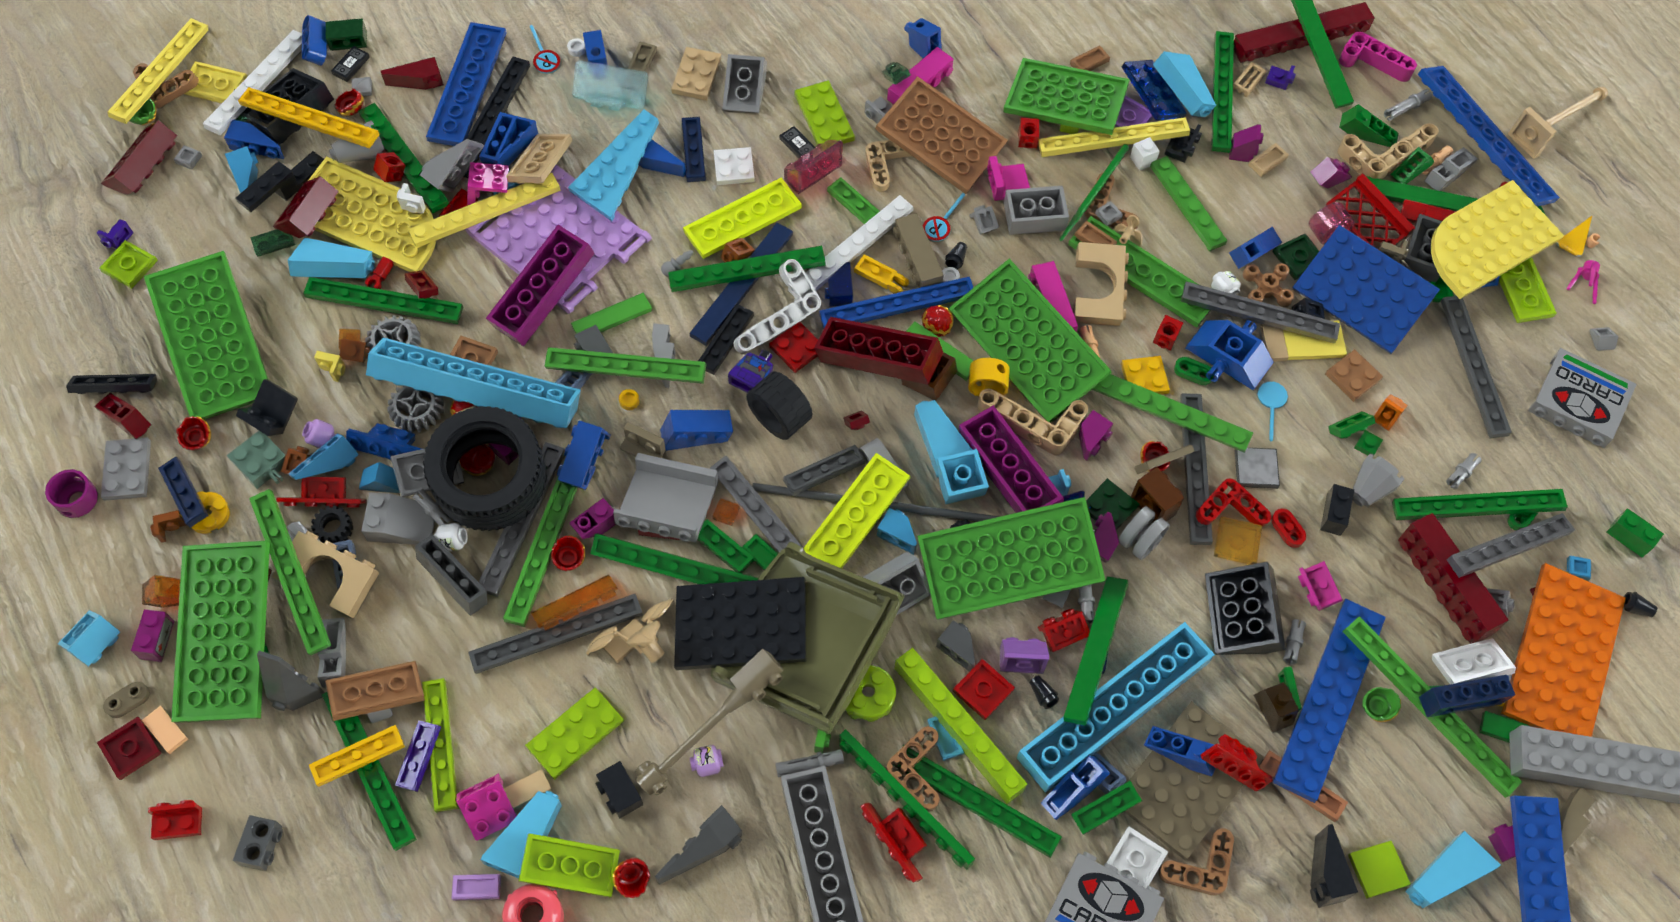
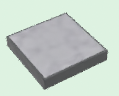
M1247 447L1245 453L1234 450L1236 479L1241 486L1279 488L1277 449Z

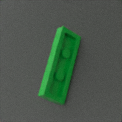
M708 519L704 521L697 540L734 571L743 573L754 561V557Z
M1128 781L1071 815L1084 835L1142 802V799L1132 782Z

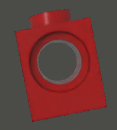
M1021 118L1018 147L1037 148L1039 119Z
M394 152L377 153L373 170L384 182L402 181L405 164Z
M1165 315L1153 343L1161 348L1171 350L1184 322Z

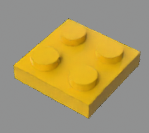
M1161 356L1122 360L1121 367L1126 381L1160 395L1169 394L1170 388Z

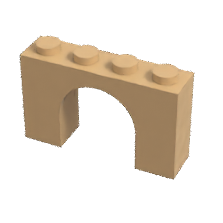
M1078 243L1075 267L1098 269L1105 272L1113 283V292L1102 299L1076 297L1073 304V313L1077 323L1120 326L1122 320H1125L1126 308H1123V301L1127 299V290L1124 289V283H1127L1128 271H1125V265L1128 264L1129 260L1126 246Z
M298 531L292 544L304 575H306L314 563L320 560H336L342 568L343 580L329 606L354 618L380 573L374 569L375 564L365 559L360 562L355 559L357 555L347 550H344L342 553L336 550L337 545L327 540L325 543L317 540L319 536L309 531L306 534ZM275 570L272 577L280 581L277 571Z

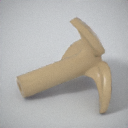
M1136 215L1127 217L1126 222L1128 226L1120 223L1112 229L1122 235L1119 239L1121 244H1126L1130 238L1134 244L1142 245V233L1134 229L1140 224Z

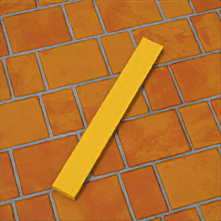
M250 87L246 89L238 100L242 106L369 149L380 135L378 130Z

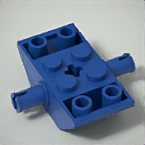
M1229 320L1205 321L1185 349L1213 365L1206 373V377L1209 380L1214 374L1212 382H1217L1224 372L1254 391L1274 363L1263 341L1252 335L1257 329L1254 322L1249 327L1252 321L1247 320L1241 328Z

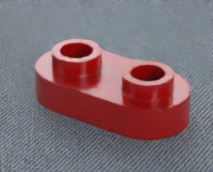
M1278 509L1274 512L1271 523L1288 546L1292 548L1300 547L1306 540V532L1297 519L1287 509Z

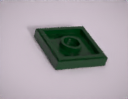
M1304 233L1275 247L1272 252L1281 263L1289 267V274L1294 280H1297L1318 254L1319 250Z

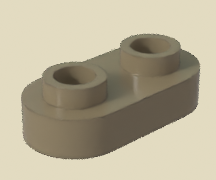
M133 682L104 701V712L112 718H120L144 704L150 696V691L143 683ZM138 689V693L132 695L133 691ZM117 702V705L112 708V704Z

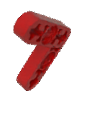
M1231 478L1224 480L1198 508L1195 515L1199 523L1209 525L1228 504H1231L1250 523L1258 528L1264 527L1271 520L1270 511L1236 480ZM1228 486H1229V487H1231V490H1230V492L1226 495V494L1223 493V492H1224V491L1228 488ZM1213 498H1219L1222 501V506L1216 505ZM1241 499L1247 500L1249 507H1244L1241 504ZM1210 508L1212 512L1206 517L1204 514Z

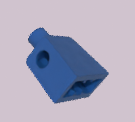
M923 18L914 23L908 22L905 25L904 30L909 34L910 47L922 58H925L936 47L942 50L940 27Z
M601 30L584 32L583 38L589 71L597 79L604 78L606 76L605 72L608 71Z

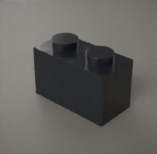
M1337 484L1332 486L1326 496L1321 531L1339 536L1342 535L1348 527L1355 489Z
M621 761L596 774L598 782L595 784L601 795H607L609 801L606 804L612 815L616 813L620 819L643 806L642 799Z

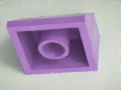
M1014 637L1006 638V640L1002 639L1000 645L1001 672L1044 673L1049 661L1046 642H1040L1039 639L1022 641Z

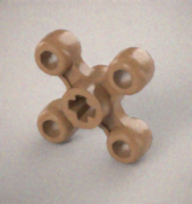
M1280 263L1275 266L1273 273L1263 275L1257 265L1248 264L1243 271V278L1246 281L1255 282L1258 287L1252 290L1247 298L1263 302L1264 298L1274 296L1280 306L1288 307L1294 300L1293 292L1289 289H1282L1279 286V281H1284L1289 275V267L1286 264Z

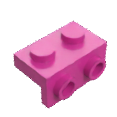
M1325 561L1307 569L1299 568L1301 575L1298 578L1302 587L1307 586L1310 592L1306 596L1311 606L1316 605L1320 611L1343 601Z

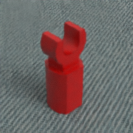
M383 256L372 272L373 275L366 279L365 285L370 287L372 283H376L374 288L381 289V282L390 273L394 262Z

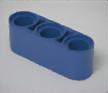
M307 15L302 24V59L322 66L327 54L326 22Z

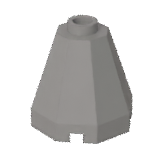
M1369 454L1364 460L1353 487L1355 489L1353 501L1361 507L1363 505L1368 507L1394 492L1404 480L1403 476L1400 478L1397 476L1399 471L1396 467L1382 457L1378 456L1376 459H1373V454Z

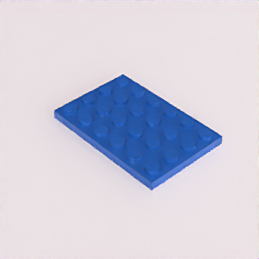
M1341 225L1336 228L1292 287L1294 291L1303 297L1322 303L1326 312L1390 354L1394 352L1440 291L1439 288Z

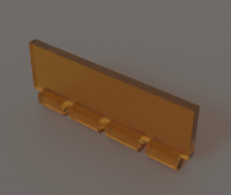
M608 574L531 612L538 627H544L546 631L558 625L559 618L564 622L578 615L577 609L581 608L584 612L598 605L597 599L601 598L602 602L616 596L615 590L618 588Z

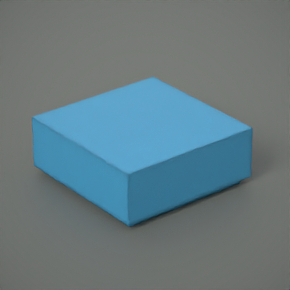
M1570 555L1567 558V572L1589 581L1591 579V559Z

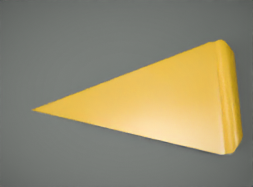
M1592 216L1567 233L1556 243L1557 246L1577 257H1581Z

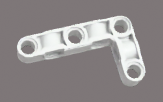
M789 259L779 268V274L786 284L785 286H788L795 298L794 302L735 338L734 348L737 352L745 353L756 346H760L820 308V297L798 261ZM787 265L792 266L794 270L793 274L787 272ZM807 299H810V300L813 301V303H814V307H813V308H809V307L807 306V304H806ZM774 319L781 321L780 328L775 327ZM741 338L748 341L747 348L741 346Z

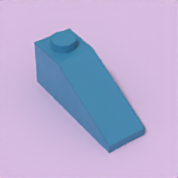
M247 146L225 154L240 193L256 181L258 176L255 164L259 162L255 153H250Z
M337 433L293 469L289 476L298 480L349 467L356 461L355 458L359 454L343 435Z

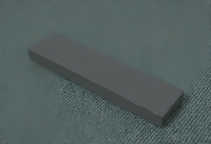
M853 445L784 476L783 481L791 494L795 496L865 464V458L857 446Z

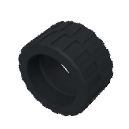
M773 371L769 373L746 394L748 406L757 420L770 433L782 440H788L813 417L812 407L804 393L792 380L780 372Z

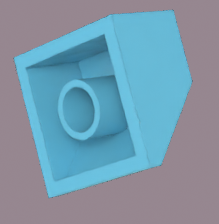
M977 449L937 458L939 483L945 504L976 498L986 494L989 485Z
M89 610L59 641L58 645L89 666L91 663L95 664L102 657L101 652L107 646L110 647L117 641V635L120 631L102 616Z

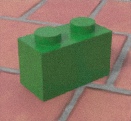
M1628 508L1615 519L1606 531V533L1642 558L1657 545L1664 533Z

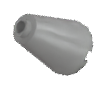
M372 121L363 124V126L371 128V125H374ZM380 136L370 149L339 139L331 144L332 149H329L333 161L337 160L338 163L376 159L377 153H381L384 150V146Z

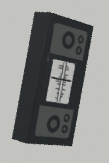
M353 46L331 72L334 76L348 82L370 56L367 52Z
M795 126L779 135V139L802 163L817 154V148Z

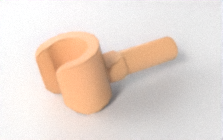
M1593 233L1587 237L1586 246L1593 248L1598 245L1599 242L1597 240L1600 238V235Z

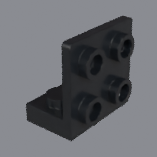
M264 379L253 405L248 408L238 409L236 416L267 436L280 435L284 433L298 398L270 380Z

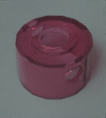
M1340 202L1329 204L1320 209L1309 221V227L1323 245L1339 225L1350 231L1355 224L1351 215Z

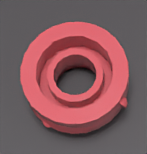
M535 884L521 886L512 894H509L502 911L503 922H523L524 910L528 906L539 905L544 911L543 917L539 922L564 921L563 906L557 897L556 889L552 891L546 886Z

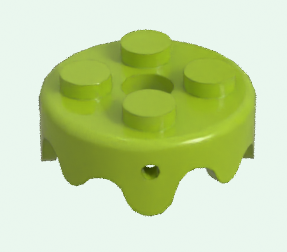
M870 665L846 708L847 714L852 719H864L868 722H874L881 717L889 715L896 697V687L891 676L882 668ZM865 687H871L875 693L873 696L867 697L862 693V690Z

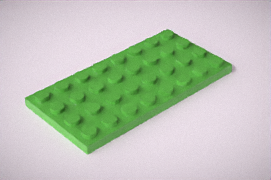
M221 251L144 276L189 416H198L205 420L254 403L263 380L268 379L226 253Z
M1010 258L948 308L990 358L1002 360L1009 365V379L1039 414L1050 423L1065 412L1073 401L1082 398L1112 373L1108 366Z
M1085 497L917 536L937 620L1106 581Z
M250 541L183 546L171 722L261 718L263 680L257 653L258 651L264 652L270 542Z

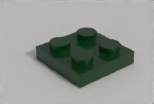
M1108 478L1086 500L1090 517L1096 521L1100 514L1104 516L1105 513L1110 512L1116 530L1139 507V503Z

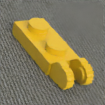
M865 254L854 267V273L885 289H889L894 294L903 292V289L897 284L906 287L910 283L909 279L897 273L896 270Z

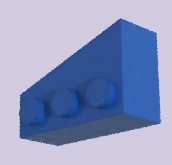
M500 112L479 156L481 163L509 166L538 134L536 121Z
M670 410L660 429L661 438L665 442V451L728 442L733 433L730 410Z
M579 420L578 424L574 425L571 436L573 438L570 445L568 444L565 449L564 456L566 457L564 463L558 468L557 476H559L558 480L562 483L586 490L596 469L594 465L597 457H601L604 452L601 446L605 439H610L611 434L601 427Z

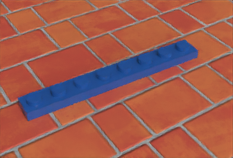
M969 276L820 310L819 316L823 329L830 317L862 323L958 301L974 287Z

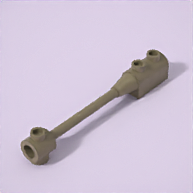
M762 649L730 679L735 686L734 690L725 700L723 706L659 766L650 761H645L638 766L635 772L638 775L636 781L640 787L649 795L653 793L659 795L667 788L664 783L668 780L665 772L728 713L733 712L749 701L751 702L753 699L756 702L763 699L766 695L764 689L769 684L772 686L777 685L783 679L781 673L784 669L768 651Z

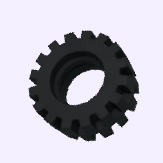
M326 506V510L320 509V513L314 515L316 519H312L311 523L313 525H311V529L315 535L319 536L318 539L322 543H325L326 540L331 543L349 540L347 536L351 537L353 522L343 508L340 507L338 509L337 506H333V508ZM332 520H339L341 522L336 531H324L328 522Z

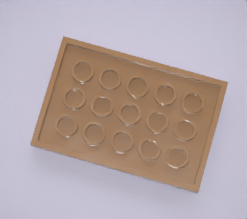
M918 76L875 127V130L965 194L969 192L987 169L989 157L997 156L1008 141Z

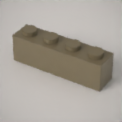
M918 214L895 219V227L892 229L893 235L900 242L899 249L901 254H905L908 270L911 269L913 273L914 285H918L921 288L943 283V272Z

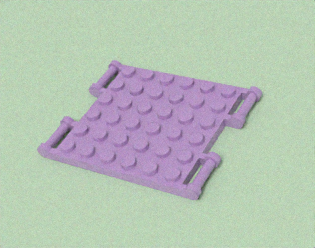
M555 165L551 172L556 178L561 191L496 216L497 219L481 233L477 231L489 220L465 230L468 235L517 274L522 272L557 225L562 226L587 242L595 254L556 304L570 314L574 311V307L590 292L598 289L597 285L590 280L614 257L625 264L629 257L644 243H648L652 237L647 231L640 229L617 210L615 211L613 221H610L578 198L568 188L576 179L558 165ZM636 237H638V239L634 243H632L624 252L622 251L629 243H631ZM582 286H584V288L579 293H577L569 302L567 301L575 292H577Z

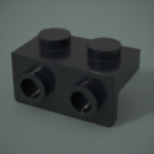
M1198 124L1195 130L1190 128L1189 136L1171 138L1164 155L1185 163L1188 156L1192 157L1195 151L1194 143L1198 144L1202 133L1199 131L1202 125Z

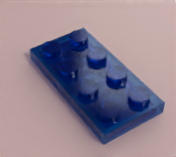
M1153 60L1126 61L1123 63L1122 69L1156 121L1178 119L1186 116L1187 112L1156 70Z

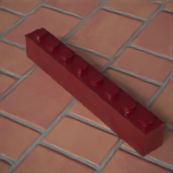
M1366 2L1318 14L1330 41L1339 37L1350 36L1355 32H1366L1370 29L1375 19ZM1299 19L1237 34L1234 39V52L1240 63L1262 57H1269L1277 53H1285L1293 49H1300L1308 46L1309 43Z

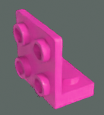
M997 156L989 157L987 174L994 201L1004 200L1006 190L1030 188L1024 164L1002 166L1001 163H998Z
M470 162L467 205L476 203V198H480V191L507 193L508 179L506 176L509 173V166Z
M499 773L457 793L456 802L476 841L507 827L517 816L503 788V781Z

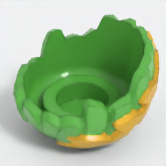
M148 99L129 122L139 125L151 123L157 113L154 102Z
M1376 687L1364 695L1362 706L1366 714L1373 720L1387 722L1398 715L1401 709V699L1393 689Z

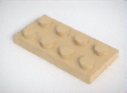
M537 134L507 174L508 182L518 184L543 183L573 141L571 134Z

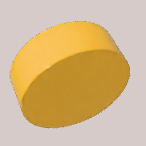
M626 389L620 393L619 403L623 409L633 410L639 405V395L635 390Z

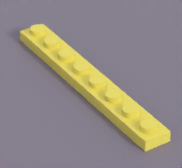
M191 18L109 109L108 116L127 124L208 32V25Z
M1186 117L1116 127L1112 135L1089 131L1042 138L1038 140L1041 157L1122 146L1124 144L1129 145L1149 137L1152 141L1189 136L1190 128Z
M551 172L543 183L521 184L508 189L507 193H498L410 228L408 231L416 248H419L561 191L560 186Z

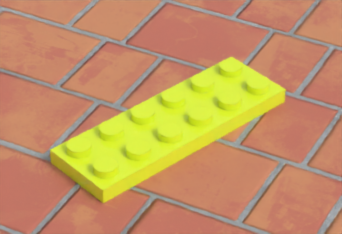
M781 177L683 227V231L701 257L705 259L724 249L726 243L745 238L800 210L802 204Z
M875 453L804 546L805 552L842 569L908 482L910 475L878 453Z

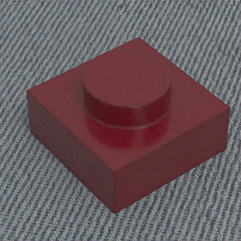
M862 410L843 417L845 425L851 430L862 429L865 427V424L870 423L869 416Z

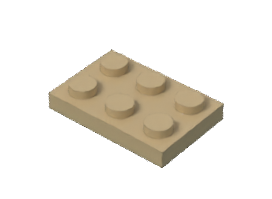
M686 47L671 88L672 94L707 101L721 61V54Z

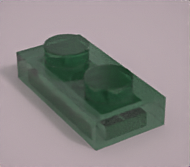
M898 62L888 64L885 67L886 69L882 71L884 77L895 85L911 75L909 70Z
M277 229L250 237L257 257L296 245L292 235Z

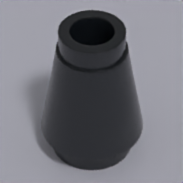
M958 242L946 255L945 264L947 267L959 269L963 266L968 248L965 243Z
M1627 592L1624 595L1626 598L1623 607L1625 611L1653 617L1656 614L1657 606L1637 592Z
M1038 675L1031 679L1029 684L1040 706L1049 709L1058 703V692L1041 676Z

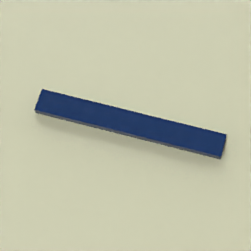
M776 223L749 258L779 253L793 236V231ZM760 277L729 282L689 333L690 337L707 346L736 304L743 300Z

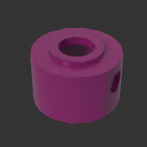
M74 469L63 470L56 473L46 485L45 495L48 502L61 515L68 518H79L86 515L94 508L98 501L96 487L81 471ZM83 493L75 502L69 503V499L73 494Z

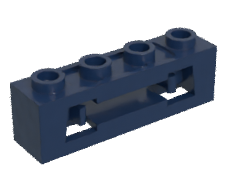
M1501 675L1433 687L1419 696L1426 717L1429 718L1500 705L1514 697L1515 692L1508 676Z

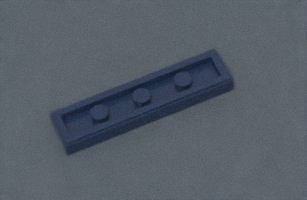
M700 116L682 118L687 182L706 181Z
M174 457L158 468L187 526L191 528L209 516L178 457Z

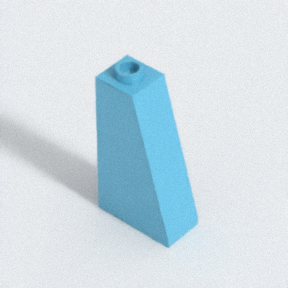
M1164 51L1153 63L1156 70L1192 116H1208L1216 104L1191 56Z
M305 237L289 257L288 266L290 276L366 278L374 270L375 261L372 257V251Z
M935 400L922 401L915 405L914 416L936 477H939L937 458L970 451L972 448Z
M538 791L482 855L480 860L483 864L519 879L527 835L530 833L548 836L562 807L558 799L559 796L550 791H546V793Z
M1463 831L1449 843L1405 892L1414 904L1425 908L1494 871L1501 864L1467 832Z

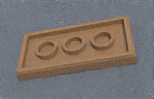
M416 661L325 680L333 721L425 701Z

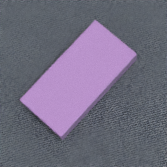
M500 874L453 875V901L500 899Z

